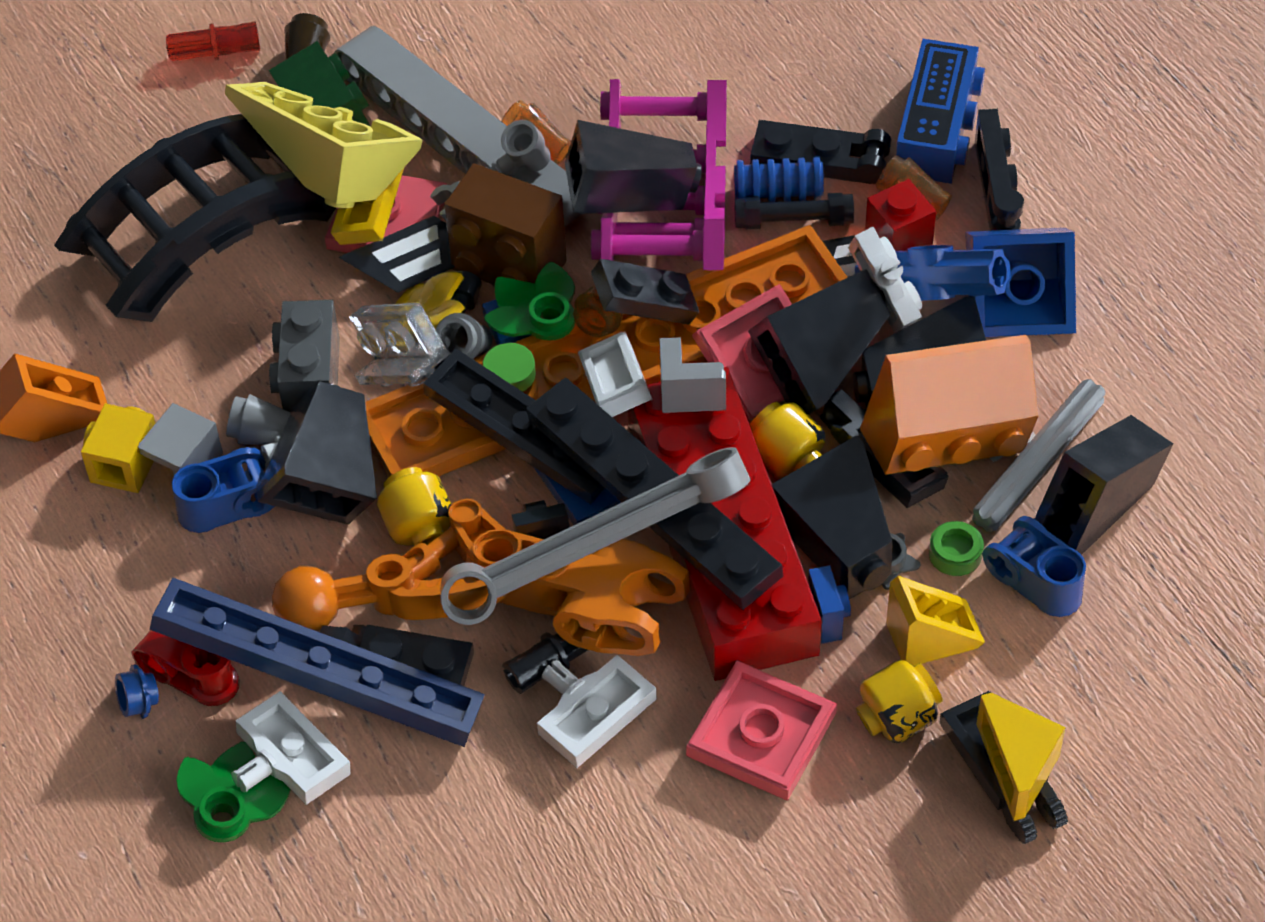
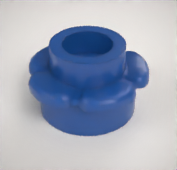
M136 664L131 665L129 671L116 674L115 691L122 714L125 717L140 714L142 719L148 717L151 706L157 705L159 702L158 687L154 675L151 672L144 673Z

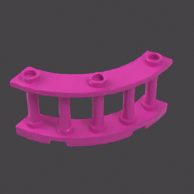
M610 79V91H601L600 117L601 120H609V126L621 128V116H697V121H707L706 144H697V149H693L696 163L701 164V173H706L705 186H698L695 193L689 192L683 209L695 210V215H704V218H695L694 223L617 222L618 213H597L602 214L603 217L601 218V230L592 229V260L605 259L614 261L615 255L693 256V261H703V270H724L725 166H716V147H726L727 80H707V92H698L697 97L621 96L622 84L620 79Z

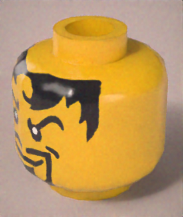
M773 402L765 407L750 423V428L764 466L777 479H782L822 455L820 451L825 443V432L796 403L789 402L781 405L779 402Z
M411 467L394 473L384 482V489L380 492L377 506L395 543L404 546L417 545L418 543L428 545L451 526L448 513L451 502L440 478L436 474L427 471L423 472L418 467Z
M897 660L861 682L860 695L864 703L855 709L872 737L882 732L889 741L901 743L937 721V705L943 702V698L934 680L921 663L913 667L907 661Z

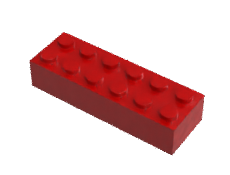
M728 366L724 367L726 372V410L662 413L661 382L647 385L652 400L628 410L630 433L678 475L686 473L690 465L710 453L729 447L736 448L750 476V482L738 492L711 503L782 564L784 577L742 610L669 545L673 560L689 571L690 591L686 598L714 681L726 679L736 660L758 670H763L820 656L822 623Z

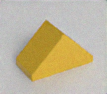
M897 576L890 581L886 625L901 660L916 666L919 663L923 664L975 650L985 643L965 598L901 576Z
M994 693L984 694L980 698L976 725L1013 820L1024 819L1060 757L1066 727Z

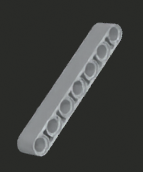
M370 26L335 50L351 76L347 79L349 83L355 81L365 96L421 138L463 173L466 174L473 163L488 167L489 164H492L494 161L496 162L498 158L506 154L501 146V136L507 126L380 28ZM551 159L548 165L540 171H530L523 166L509 175L510 177L562 195L564 227L582 215L581 213L573 212L566 171Z

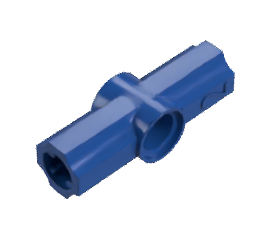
M930 245L908 248V251H895L898 260L901 262L897 268L903 266V273L901 275L903 282L909 281L913 284L921 301L950 299L956 297V295H998L1005 293L1006 284L1010 279V262L1004 256L1003 249L953 250L952 245ZM858 265L855 266V274L860 272Z

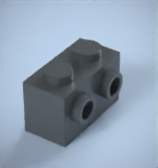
M333 300L282 301L281 322H273L272 324L274 353H279V361L270 363L269 381L271 393H279L282 408L291 413L292 409L320 381L338 385L340 336Z

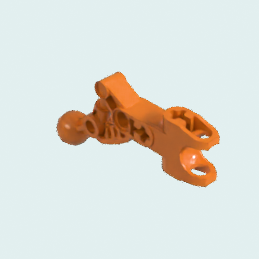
M461 499L449 507L448 513L451 528L428 545L418 543L402 556L387 554L374 559L368 565L365 575L333 580L329 573L317 567L298 566L286 572L275 583L272 594V608L277 617L315 631L321 630L322 625L328 626L337 617L339 609L372 603L373 607L382 614L396 615L405 620L447 618L448 616L441 604L440 584L442 578L426 580L440 569L439 561L455 549L460 554L464 563H475L485 568L544 539L506 530L483 510L477 501ZM621 539L498 597L496 604L500 602L540 614L553 615L555 631L562 639L577 647L598 653L644 656L655 653L661 642L658 632L659 623L652 619L648 613L635 607L647 602L674 604L685 600L690 591L689 571L675 560L641 543ZM648 574H662L669 578L674 585L667 584ZM463 577L453 583L449 590L448 599L455 607L461 610H473L480 607L486 601L489 595L488 586L478 578ZM625 627L640 632L644 638L631 635Z

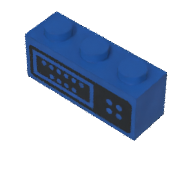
M922 38L897 140L894 175L952 184L956 165L965 166L970 137L963 136L964 130L973 131L978 102L971 101L972 95L981 96L985 77V68L977 67L979 47Z

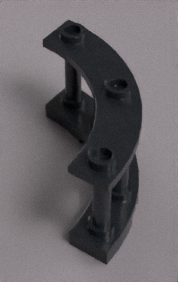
M236 114L201 123L169 138L157 141L152 148L140 154L114 174L85 202L77 213L69 218L65 229L54 246L59 251L94 256L118 282L117 289L106 303V306L115 317L153 322L174 292L193 274L189 266L209 250L213 249L219 254L234 243L252 235L254 225L272 219L278 225L305 220L328 222L336 207L326 204L324 197L307 189L242 114ZM271 157L284 172L276 175L265 174L251 158L270 159ZM226 160L247 184L223 196H217L194 170ZM177 180L198 203L201 209L194 212L176 227L171 228L146 199L169 183ZM130 213L156 240L155 245L133 268L107 240Z

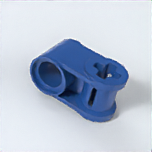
M250 447L240 448L227 455L181 468L173 477L172 489L178 521L182 527L190 532H208L216 527L238 520L261 516L273 509L275 506L257 502V491L265 474L264 468L266 463L261 451ZM243 463L247 464V471H244ZM252 494H254L256 498L255 502L251 501Z
M1028 516L1018 518L1013 524V531L1001 542H993L984 548L982 552L983 561L991 574L1003 584L1019 592L1042 612L1050 616L1063 617L1076 612L1081 606L1086 571L1084 557L1077 550L1069 547L1048 532L1037 520Z

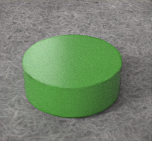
M503 343L493 347L484 357V367L522 392L528 389L535 380L534 356L523 345Z
M960 521L944 523L938 526L931 535L929 545L930 561L937 570L951 576L967 575L976 570L981 563L984 548L983 538L980 532L970 524Z

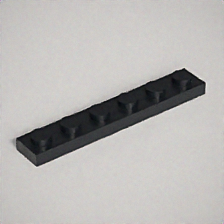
M566 377L526 408L529 421L621 503L679 476ZM699 502L648 526L742 610L784 577L782 564L712 503Z

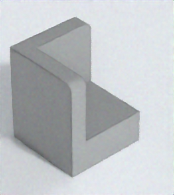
M681 337L660 338L662 413L726 410V372L724 371V365L721 362L682 364Z
M174 403L171 404L138 445L141 455L172 469L174 475L187 465L201 463L223 455L216 423Z

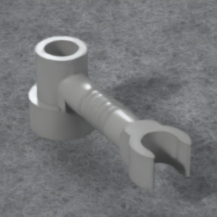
M528 120L512 122L505 128L501 136V146L506 154L498 158L496 162L494 161L492 164H489L486 168L508 176L523 166L530 171L542 170L550 161V151L545 145L544 136ZM459 181L452 185L437 187L432 192L430 198L437 205L444 203L455 190ZM444 208L439 214L446 220Z

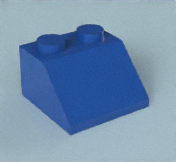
M1067 228L965 232L966 250L1003 249L1004 256L1010 262V279L1006 284L1005 293L992 296H975L985 337L1076 333L1074 231Z

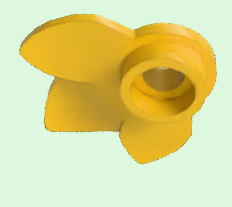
M458 272L441 273L429 279L425 284L419 283L404 292L396 301L383 328V335L387 341L395 343L401 350L413 348L422 343L431 334L432 330H436L437 325L444 317L453 313H461L465 307L459 301L451 300L464 279L462 274Z

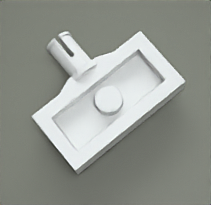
M874 227L855 235L848 249L860 271L867 269L872 280L883 291L886 306L891 313L887 321L894 334L918 322L922 317L919 311L922 309L920 296L911 282H903L901 278L903 266L897 268L901 262L898 260L890 241L886 237L879 238Z
M618 655L613 657L597 672L580 679L565 668L559 660L551 662L552 667L548 665L545 668L542 678L563 695L558 705L537 722L538 735L578 768L657 699L656 687Z
M281 691L236 720L237 734L257 756L231 773L234 783L244 793L269 775H272L283 781L307 805L351 774L350 761Z

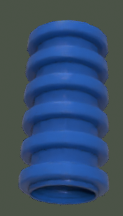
M813 157L812 162H805L804 158H798L797 163H790L789 158H783L782 163H774V159H767V164H759L758 159H753L752 164L744 165L743 160H737L736 165H734L735 199L744 198L745 196H759V199L768 198V202H775L776 198L783 197V201L786 202L791 201V197H798L799 201H806V197L813 196L814 200H821V196H824L823 162H820V157Z

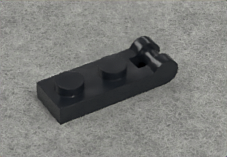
M998 108L980 109L977 116L975 148L990 231L1020 229L1021 221L1019 218L1023 213L1024 198L1017 191L1016 165L1007 163L1006 157H1010L1011 153L1009 128H1001Z
M759 120L751 150L750 164H752L753 159H758L759 164H767V159H774V163H782L783 158H789L790 163H797L798 158H804L805 162H812L813 157H820V162H823L824 178L876 184L884 179L887 164L883 158L890 152L892 139L887 132L881 129H871L863 134Z

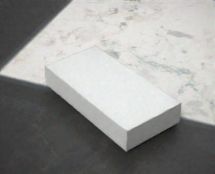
M625 331L578 352L596 404L611 417L652 400Z

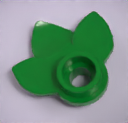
M549 262L542 268L535 284L511 278L497 277L495 281V300L499 308L487 313L484 316V321L494 331L506 336L515 337L531 334L541 340L561 339L573 330L576 323L575 310L570 304L575 294L574 282L569 274L554 262Z
M244 741L223 752L211 766L201 760L185 757L178 770L176 781L179 795L194 809V824L198 832L213 842L224 843L233 841L246 832L250 823L273 818L281 811L291 792V789L283 781L272 775H269L245 793L240 790V787L236 786L231 773L255 758L253 751ZM219 812H226L232 816V819L218 822L213 820L212 817Z

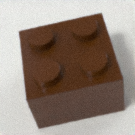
M473 163L444 204L451 264L455 266L453 270L469 271L478 276L480 280L495 285L497 277L511 278L535 284L538 274L549 262H554L563 267L567 258L562 195Z

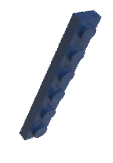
M172 578L152 615L149 630L462 747L466 745L485 696L481 692L176 578Z

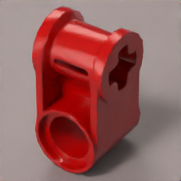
M150 630L131 651L135 663L145 673L151 672L156 681L174 687L197 700L200 704L206 706L225 704L235 697L239 690L240 679L236 669L230 665L231 660Z

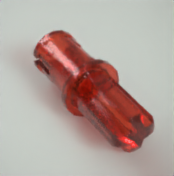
M256 21L215 27L214 23L209 24L210 29L169 34L166 36L165 41L168 57L172 61L214 56L215 60H220L219 56L261 51Z

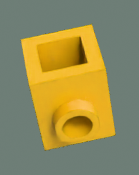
M107 403L104 404L96 422L92 421L88 425L81 450L90 483L139 493L154 462L141 455L138 447L139 443L156 424L153 414L133 406L124 408Z

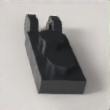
M987 691V692H985V693H983V694H981V695L991 693V691H990V692ZM981 695L940 713L939 724L997 810L1002 809L1009 828L1015 833V836L1022 844L1035 840L1037 831L1030 814L1027 813L1024 819L1013 820L976 723ZM1047 778L1035 799V804L1049 826L1057 829L1067 824L1068 817L1064 805L1058 799Z

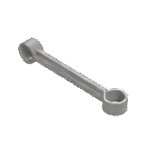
M729 447L710 453L690 465L686 473L485 568L475 563H461L453 566L445 573L440 584L443 610L450 619L459 624L473 625L480 623L491 615L498 597L699 502H715L738 492L750 482V476L738 450L734 447ZM475 577L482 580L488 586L489 595L480 607L473 610H461L455 607L448 599L451 586L460 578Z

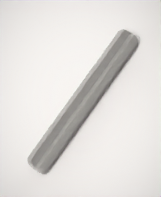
M1086 379L1076 387L974 507L972 520L977 526L982 527L987 532L996 531L1104 403L1106 391L1102 385H1096L1091 379Z

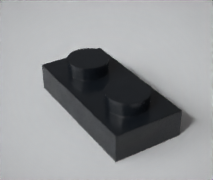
M600 259L591 271L604 311L690 325L700 312L686 274Z

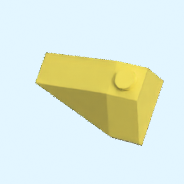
M267 82L230 84L225 87V95L300 182L307 189L324 197L325 203L332 207L352 208L355 202L376 200L421 149V138L391 123L376 119L372 121V126L353 121L352 110L343 107L312 106V97Z

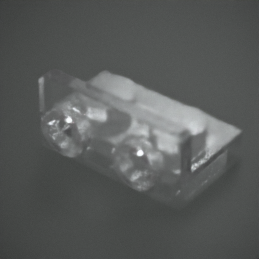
M420 302L365 305L349 316L357 330V339L360 345L373 357L370 363L355 374V378L360 385L380 384L381 387H387L392 384H408L410 387L418 386L424 383L436 370L435 366L449 355L448 350Z

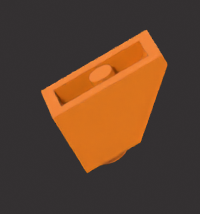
M16 353L0 369V434L38 442L88 427L90 422H96L104 404L107 403L100 378L94 375Z

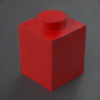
M910 179L867 198L865 230L874 227L879 238L886 237L895 251H908V248L933 245L936 210Z

